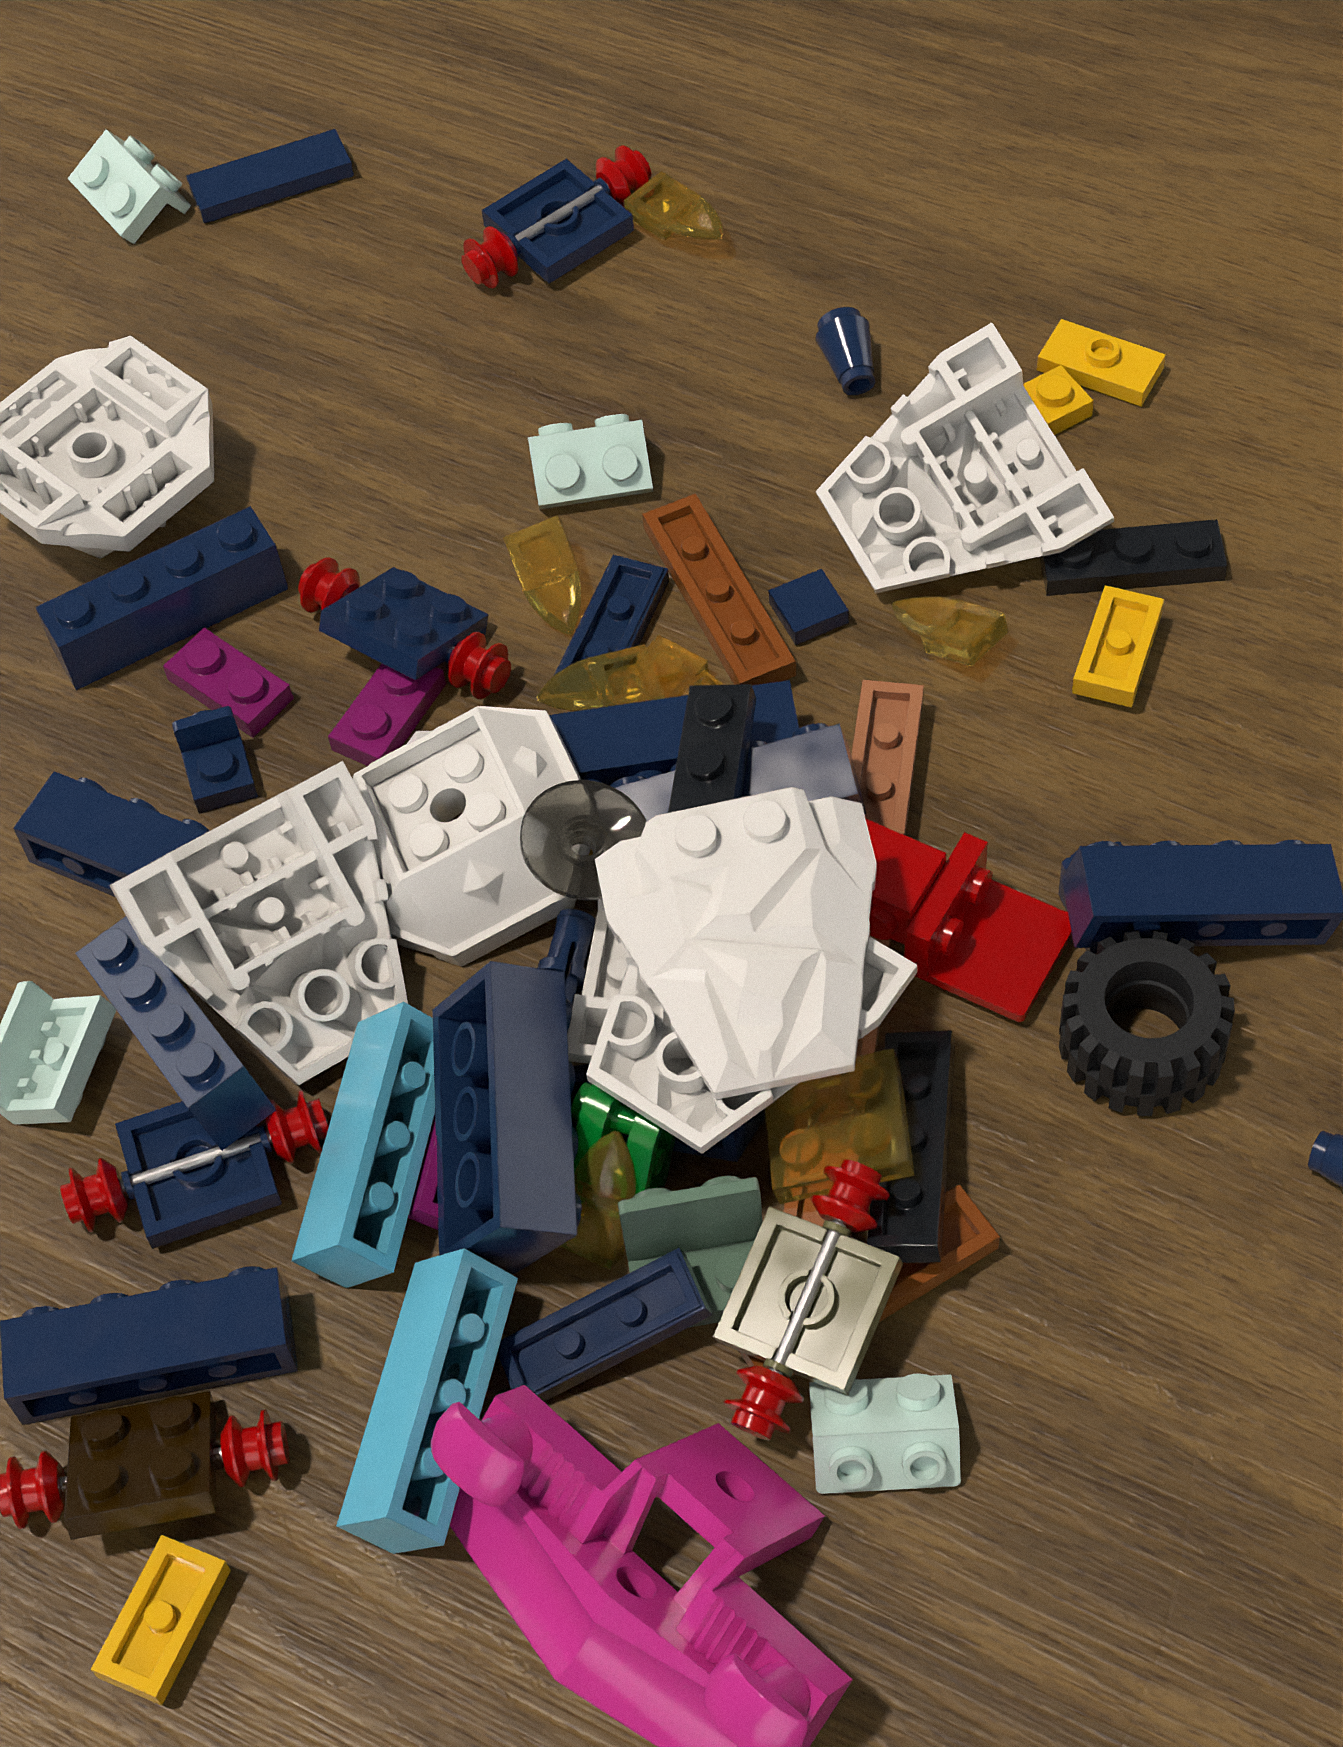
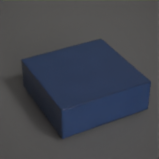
M822 569L768 590L769 604L795 645L849 623V610Z

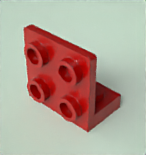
M964 832L905 930L904 957L917 964L918 972L915 977L1016 1022H1022L1028 1015L1072 937L1069 915L1064 910L992 880L993 872L986 869L988 842Z

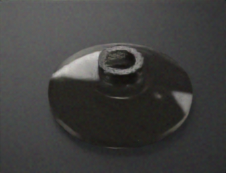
M590 780L567 781L543 791L527 808L521 823L520 849L530 872L548 889L572 899L600 900L603 898L595 859L622 840L641 837L647 821L638 806L627 795L616 788ZM577 844L587 845L592 849L593 855H580L574 852L571 847Z

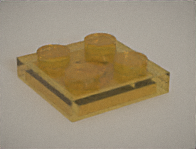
M893 1048L856 1056L855 1071L800 1082L765 1108L772 1190L779 1204L811 1198L812 1195L829 1194L833 1183L823 1173V1169L825 1166L840 1168L844 1159L856 1161L874 1169L882 1175L880 1183L914 1176L900 1064Z

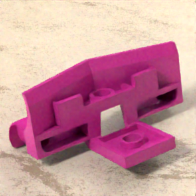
M526 1385L496 1395L481 1421L461 1402L450 1405L438 1419L431 1439V1452L434 1460L441 1470L460 1487L450 1527L555 1681L657 1747H810L853 1679L739 1577L812 1538L825 1515L719 1423L637 1458L621 1472ZM656 1497H659L714 1547L679 1592L632 1551Z

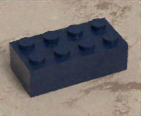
M490 961L432 1009L439 1255L465 1248L504 1271L516 1274L575 1237L581 1219V1200L575 1192L574 1160L578 1150V1134L572 1126L570 1097L575 1083V1070L573 1064L569 1061L567 1036L571 1024L572 1007L565 995L564 972Z

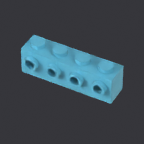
M405 1002L368 1017L357 1024L291 1260L345 1288L394 1273L435 1114L433 1018Z
M465 1248L414 1264L336 1527L393 1554L443 1546L445 1544L460 1487L441 1470L434 1460L431 1452L432 1435L438 1419L453 1403L461 1402L479 1419L518 1280L517 1277Z

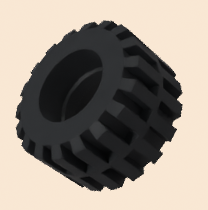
M1139 930L1124 932L1123 942L1116 943L1111 936L1099 941L1097 953L1094 954L1086 950L1077 960L1076 971L1070 970L1065 983L1059 1027V1050L1061 1059L1068 1060L1067 1073L1074 1083L1086 1080L1084 1093L1091 1099L1097 1101L1103 1095L1110 1099L1109 1109L1123 1113L1125 1105L1137 1107V1116H1152L1153 1107L1162 1106L1166 1114L1181 1109L1183 1097L1192 1104L1204 1096L1206 1084L1214 1085L1220 1075L1222 1063H1224L1235 1012L1234 998L1228 997L1231 985L1225 974L1214 975L1217 962L1208 953L1198 957L1193 954L1194 943L1184 938H1181L1178 944L1168 942V933L1153 931L1152 939L1141 938ZM1128 1009H1150L1170 1018L1179 1030L1165 1037L1143 1038L1124 1031L1111 1017Z

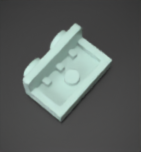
M106 129L68 177V180L121 237L135 244L167 203L183 214L188 211L191 205L178 192L182 183L160 164H156L154 167L150 163L155 157L150 149L131 135L126 141H123Z
M627 414L609 415L596 419V427L573 430L571 423H557L539 428V436L528 437L539 509L653 492L642 420L629 421V415Z
M33 981L19 982L0 1024V1114L14 1125L71 1122L75 1110L82 1100L84 1088L97 1056L104 1046L106 1034L116 1012L114 1006L101 995L53 999Z
M910 1374L897 1378L855 1379L848 1396L816 1382H809L817 1492L828 1494L954 1487L960 1484L959 1424L951 1374L932 1376L927 1374Z

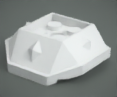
M132 336L111 341L108 348L87 349L56 358L0 402V513L41 544L69 546L100 559L114 550L129 552L158 527H165L166 521L214 482L213 410L208 389Z
M477 706L432 731H416L406 745L354 773L352 779L374 817L378 839L373 840L380 879H385L389 899L384 900L390 935L391 939L397 940L398 945L433 954L437 959L462 967L557 917L561 910L574 908L581 884L579 876L592 846L599 815L555 723L546 710ZM461 814L457 819L453 820L454 817Z

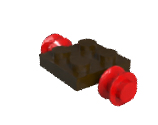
M211 1391L73 1416L70 1422L67 1467L62 1468V1465L48 1451L40 1453L37 1467L24 1469L15 1456L8 1459L6 1473L0 1474V1513L4 1518L12 1516L18 1529H25L31 1512L43 1510L51 1523H57L64 1510V1522L71 1540L216 1513V1470L224 1469L225 1467L227 1475L241 1488L246 1486L249 1473L254 1470L264 1469L273 1482L278 1480V1466L289 1464L290 1461L285 1426L283 1421L271 1423L266 1409L261 1410L257 1426L243 1428L237 1418L232 1415L229 1416L221 1432V1438L216 1439V1408Z

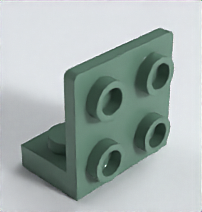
M720 1176L708 1180L700 1187L678 1191L652 1188L637 1193L632 1199L618 1202L629 1272L631 1273L680 1248L688 1258L712 1313V1316L690 1327L718 1323L763 1222L758 1179L754 1177L740 1179L736 1176Z

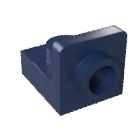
M225 706L214 710H203L172 723L192 796L199 814L258 797L244 744L231 707Z

